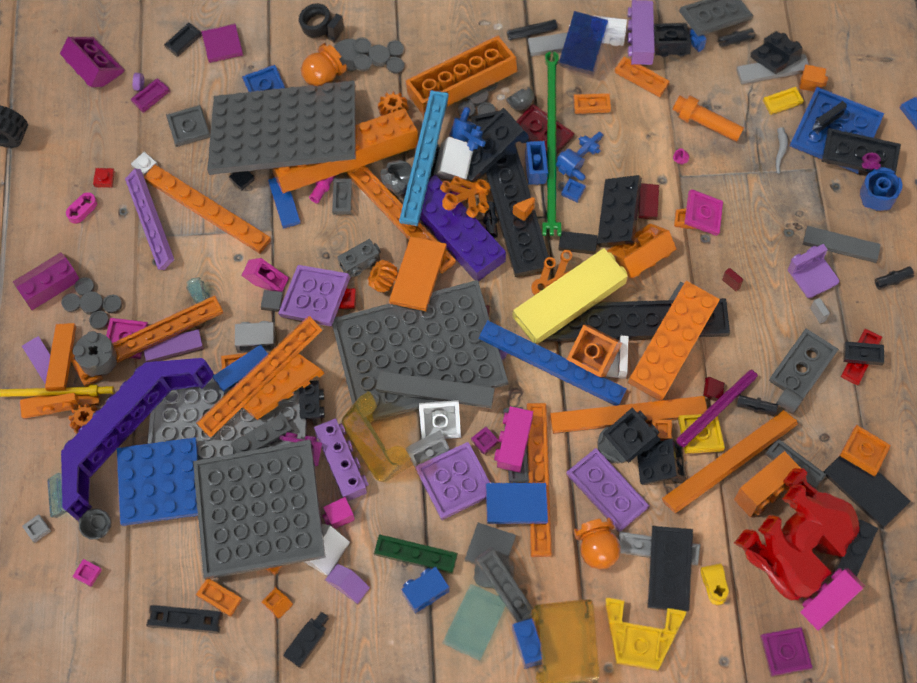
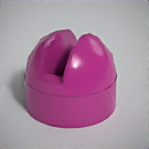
M684 149L676 150L673 155V160L678 164L687 163L690 158L688 152Z

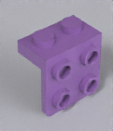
M824 244L818 247L813 246L802 255H795L791 259L788 272L809 299L839 283L838 277L824 259L828 250Z

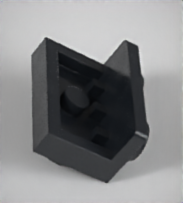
M319 380L309 381L311 384L305 388L303 386L299 388L300 419H312L314 426L321 425L322 418H325V408L321 407V400H325L324 388H320Z

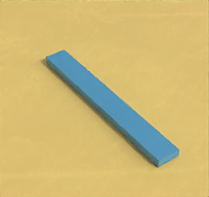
M430 91L399 219L401 224L414 226L419 224L449 98L448 93Z

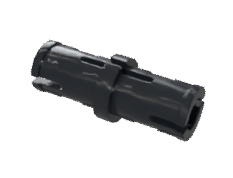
M749 28L718 37V42H725L719 43V46L723 48L732 44L739 45L743 41L755 39V34L748 35L753 33L754 30Z
M488 201L489 208L484 213L483 223L486 226V230L495 239L498 237V218L495 215V203Z
M911 266L898 271H890L885 276L875 278V286L878 290H881L890 285H898L906 279L913 278L914 271Z
M740 394L737 407L754 410L755 413L762 412L775 416L778 404L763 401L759 397L755 399Z

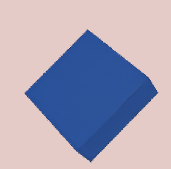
M569 178L561 192V196L578 203L586 189V185Z

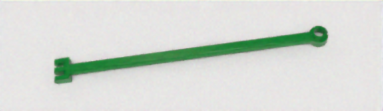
M550 51L545 55V64L547 65L548 176L547 222L542 224V236L547 235L546 229H550V236H554V229H557V236H561V222H556V65L559 63V55L553 51V62H551Z

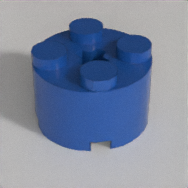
M880 167L868 173L860 189L862 204L866 208L883 211L891 209L895 204L903 185L901 178L897 177L893 170Z

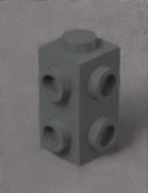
M368 239L337 256L338 264L344 273L350 275V278L356 277L363 270L372 268L376 262L380 261L379 254L381 250L376 243L373 244Z

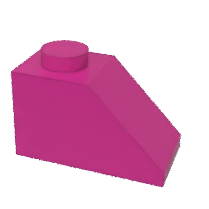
M262 258L248 260L241 275L255 286L277 292L283 291L289 279Z

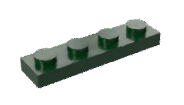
M381 534L378 536L374 550L375 556L433 569L436 567L438 571L453 574L458 556L456 552Z

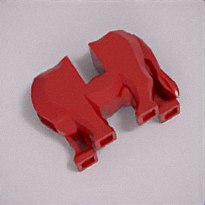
M793 468L783 480L789 487V491L782 499L784 502L789 503L790 508L797 511L785 522L783 528L780 517L769 515L758 529L764 535L767 546L762 544L759 534L755 530L745 529L734 542L735 545L743 548L749 563L764 571L775 589L790 601L799 600L801 597H809L819 590L824 579L831 574V571L811 551L813 548L819 553L844 557L849 544L859 533V522L853 506L849 502L829 493L818 492L808 484L806 470Z

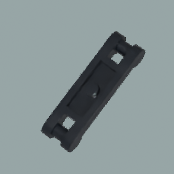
M150 605L149 607L150 619L147 620L146 624L149 628L220 634L221 627L219 626V621L222 619L223 612ZM159 614H163V620H158ZM206 618H211V625L205 624Z

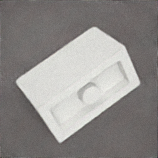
M620 336L619 341L622 342V345L604 378L626 379L628 336Z

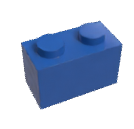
M545 141L526 142L525 162L528 185L546 184L548 168Z
M436 567L432 570L431 568L424 570L420 574L421 577L416 580L410 579L404 583L401 589L402 595L415 614L450 592L448 584Z
M533 619L512 624V632L524 669L543 664L545 656Z

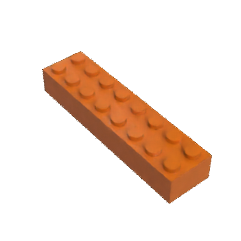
M404 108L356 125V159L272 168V172L282 193H286L416 148L419 141L418 132Z

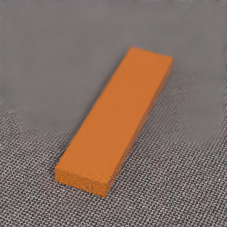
M75 323L56 324L45 383L46 391L66 390L76 332Z

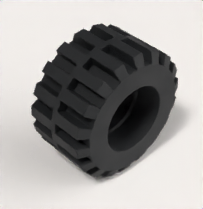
M0 105V146L7 148L19 147L28 128L27 120L18 112Z

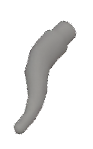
M783 127L777 129L779 150L776 157L777 174H780L781 159L788 145L787 134Z

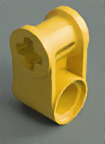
M722 564L701 567V577L706 587L709 601L714 605L724 604L729 589ZM715 591H718V593L722 594V596L719 597L718 594H715Z

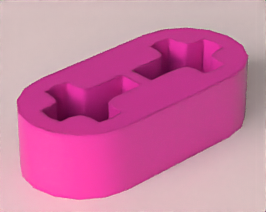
M86 192L77 198L66 210L68 220L73 224L83 221L97 206L95 196L92 193Z

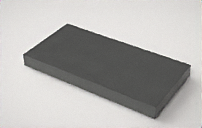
M701 0L682 6L679 9L680 14L697 36L751 20L753 14L742 0Z

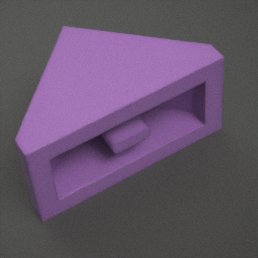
M339 564L334 567L325 579L326 582L356 604L360 602L370 589L351 569Z

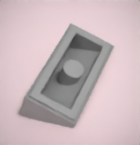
M441 431L405 448L414 467L450 450Z

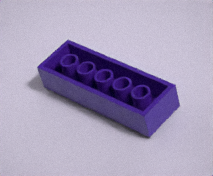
M435 175L429 179L420 220L439 242L447 244L446 249L474 280L479 282L506 262V251L476 218H471L466 214L467 208L461 202L457 204L455 209L450 211L442 206V200L447 193L440 189L443 182Z

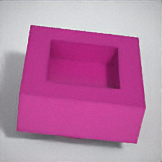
M83 559L72 577L92 587L102 569Z

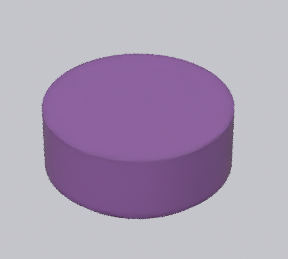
M134 73L133 89L141 91L144 87V75L142 73Z

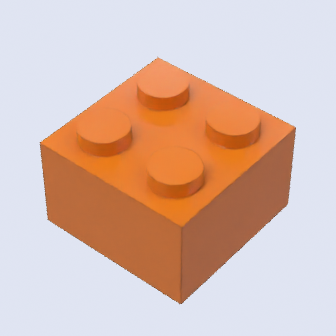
M583 325L566 360L599 377H606L622 342L589 325Z

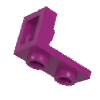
M286 432L285 436L280 435L279 439L290 442L311 440L314 464L318 466L322 443L317 441V437L305 435V439L297 438L298 434Z

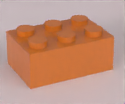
M784 451L740 487L734 501L749 517H752L755 513L758 516L767 508L766 506L770 502L774 503L779 499L780 494L784 490H789V487L783 480L793 468H801Z

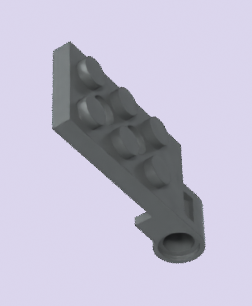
M806 328L769 379L771 383L784 391L776 403L791 414H794L839 349ZM809 350L814 351L816 357L810 358L806 352ZM803 365L806 368V372H799L796 366Z

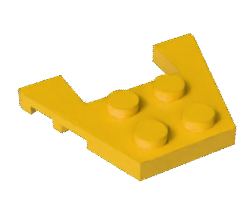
M606 598L605 605L616 664L658 671L686 615V611L668 608L666 611L664 629L622 622L624 601Z

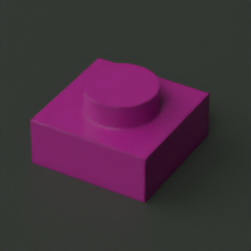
M484 427L471 438V441L483 455L499 443V440L487 427Z

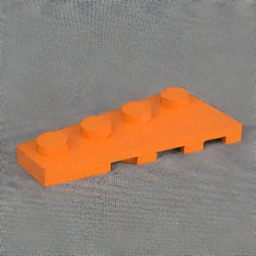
M297 354L243 408L258 420L279 406L278 402L282 399H289L294 395V391L301 386L305 388L311 384L310 380L316 376L320 378L324 375V372L321 368L300 354Z

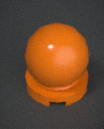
M323 43L319 46L318 53L308 55L303 61L301 75L308 85L322 86L325 83H331L335 78V74L341 76L345 73L347 67L346 64L342 65L339 60L341 55L332 45L326 46V43Z
M601 518L581 524L582 529H574L575 538L582 540L580 546L581 556L590 567L607 569L619 559L621 552L620 542L616 535L611 533L615 527L611 518H607L606 522H602Z

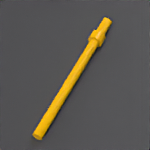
M99 385L66 387V390L46 391L45 388L0 389V397L54 396L68 393L90 395L92 397L99 396V394H114L115 389L114 386L99 387Z

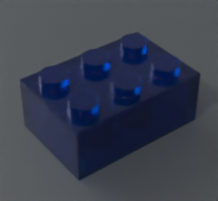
M574 11L560 56V66L594 75L609 27V20Z

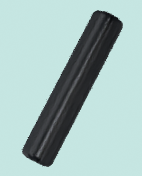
M553 19L507 30V37L509 40L556 30L558 27L557 21Z

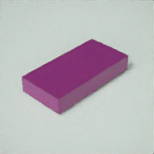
M156 78L131 98V102L144 113L167 95L170 90L160 79Z

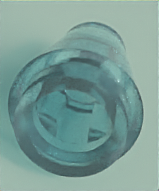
M200 277L186 282V289L196 304L207 299L205 284Z

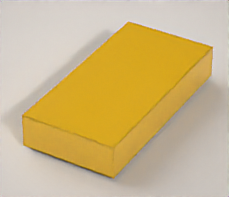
M797 87L763 98V102L770 115L801 105L804 101Z

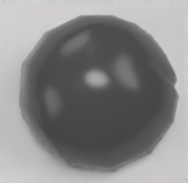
M527 87V90L521 89L506 99L512 109L523 110L530 106L534 99V93L530 87Z
M99 508L86 511L79 519V531L90 540L104 537L111 528V518L107 512Z

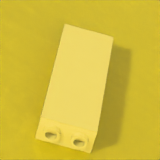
M603 248L514 309L512 318L529 339L538 345L626 284L627 272L624 267L616 263L613 254Z

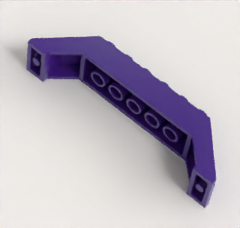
M203 358L145 362L134 371V374L128 381L122 383L120 389L114 395L107 399L106 404L93 414L92 419L79 429L78 434L64 445V448L61 450L62 508L79 522L82 515L92 508L89 504L90 477L172 390L191 387L203 389L213 378V375H215L206 360Z

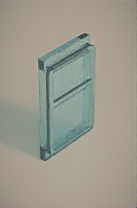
M470 584L442 644L480 661L506 606L501 598L483 590L481 587Z

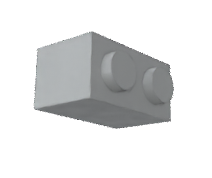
M261 321L259 323L242 322L235 324V347L237 353L250 352L259 345H262L266 351H272L276 347V330L273 322Z

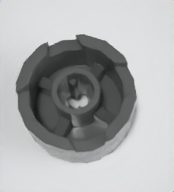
M95 331L88 332L78 340L73 348L75 360L85 374L89 376L107 375L117 364L115 347L110 339L101 333H96Z

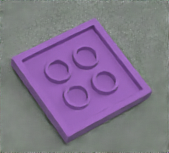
M298 265L278 314L280 317L303 321L307 316H310L317 324L332 327L349 283L350 275L348 273Z
M469 442L415 466V470L441 520L486 499V483L490 482Z

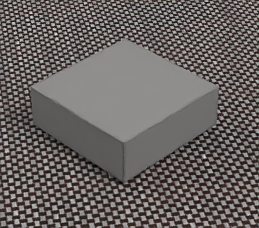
M820 298L813 301L810 309L821 324L827 320L830 312Z
M39 514L22 526L34 543L51 532Z

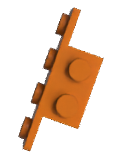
M75 393L20 400L21 417L26 419L78 409V404L84 407L86 402L90 406L98 405L100 400L99 396L90 397V395H76Z

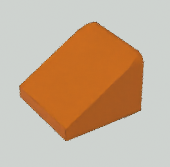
M532 197L513 206V215L523 221L526 220L535 208V198Z
M686 208L676 210L675 227L697 229L685 224Z
M276 587L261 601L278 619L293 605L288 597Z

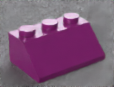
M67 37L59 53L65 59V62L70 64L75 72L82 77L85 83L93 88L104 87L125 71L94 37Z
M60 252L14 280L13 284L30 309L34 310L75 285L79 277L67 258Z

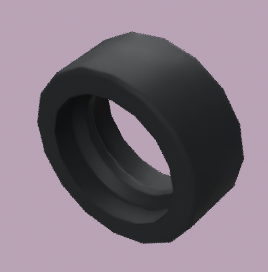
M315 3L306 6L301 11L298 22L304 34L308 37L317 38L328 33V24L333 18L328 7L324 4ZM317 15L325 16L320 24L315 26L307 25L312 17Z

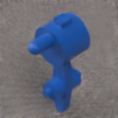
M465 107L461 117L454 118L449 136L463 142H468L469 150L473 151L478 149V146L484 147L486 142L481 138L483 134L481 127H476V124L467 120L470 108Z
M599 131L591 139L586 135L580 136L578 140H580L579 145L582 147L577 152L570 148L562 151L557 157L556 163L559 172L571 178L575 176L580 181L585 180V175L579 171L584 164V158L582 157L587 152L593 155L600 153V145L597 143L604 134Z

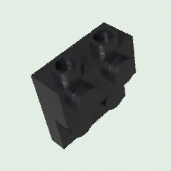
M687 23L654 24L655 55L667 57L668 55L684 57L690 55L691 38Z
M775 31L764 38L761 46L751 51L750 58L774 74H778L801 59L802 46L798 41L793 42L790 40L786 33Z
M633 407L603 432L604 436L628 463L643 450L647 452L661 440L657 436L660 432L653 424L648 426L645 422L648 418L641 411L636 412Z

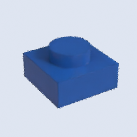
M691 29V46L700 52L704 50L707 39L704 35L697 36L693 29Z

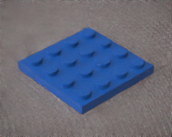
M816 87L790 143V147L822 159L828 128L874 138L884 113ZM841 101H844L847 107L843 116L816 134L812 130L816 119ZM840 166L857 174L859 172V170Z
M196 437L117 448L120 524L122 526L198 516L193 461L198 460Z

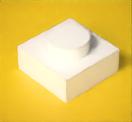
M143 152L131 165L133 168L141 169L143 176H145L154 165H157V162Z

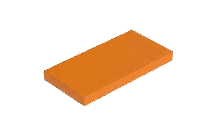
M410 236L389 299L390 304L427 311L447 248L446 243Z

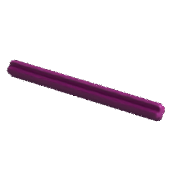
M751 369L690 425L677 438L676 442L681 447H685L756 379L757 373Z

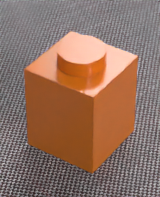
M805 64L799 89L815 92L816 87L821 89L826 87L828 76H825L826 68Z

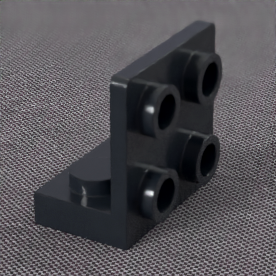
M676 440L659 441L647 452L643 450L637 456L640 484L647 485L669 479L679 484L686 481L683 447Z

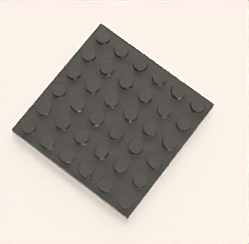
M311 440L193 461L204 579L326 558Z

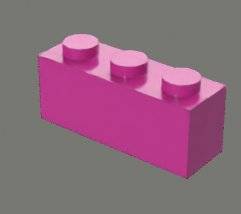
M510 406L509 413L505 412L503 424H506L504 431H500L498 441L501 442V447L496 449L494 460L497 461V468L521 472L533 419V411Z
M848 568L844 571L839 569L831 576L834 580L829 585L824 583L817 590L819 595L814 599L809 597L802 604L804 609L800 613L818 631L865 587Z

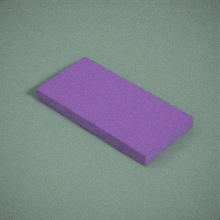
M597 448L566 472V475L606 519L611 518L618 532L626 528L649 508L648 503Z

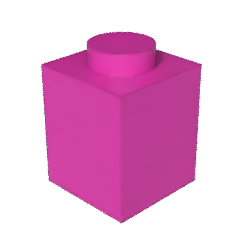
M346 497L323 507L325 514L322 517L326 525H331L334 529L355 520Z

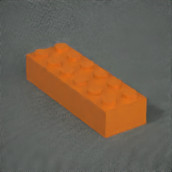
M496 36L405 80L408 96L422 115L425 116L430 91L448 93L447 106L516 73V57L502 39Z
M685 281L627 383L658 401L663 400L720 299Z

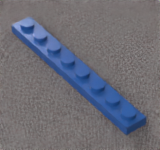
M488 320L478 339L614 406L620 404L627 389L604 377H599L566 360V358Z

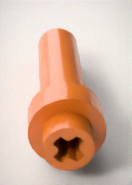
M679 95L672 109L680 113L679 119L687 123L692 119L735 142L738 141L744 127L698 105L700 100L691 95L688 99Z

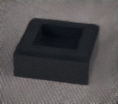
M249 171L232 173L229 176V180L242 191L255 180V177Z

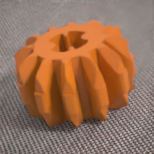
M394 91L390 95L386 92L385 97H381L378 103L381 116L404 108L408 111L407 99L402 97L401 92L397 95Z
M387 260L376 262L375 266L372 267V271L369 272L368 285L378 292L384 293L389 291L394 281H396V276L398 275L397 267Z
M86 402L84 407L78 404V410L72 409L74 415L69 416L70 427L74 429L76 434H78L79 429L83 425H86L92 419L93 414L98 411L97 406H90Z

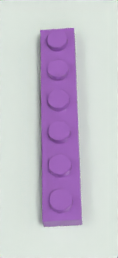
M134 168L125 180L158 270H165L174 261V257L141 169Z

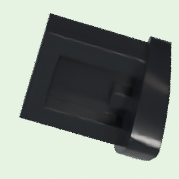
M336 14L328 24L326 37L332 42H335L344 30L343 16Z

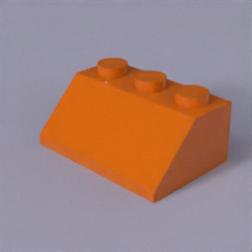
M650 223L635 232L634 244L615 245L608 249L607 252L612 253L616 263L625 268L628 277L633 278L639 276L645 269L655 266L659 260L669 257L677 248L669 230Z

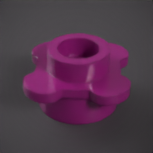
M867 153L862 157L864 161L862 167L864 169H879L881 167L879 164L881 157L878 154Z

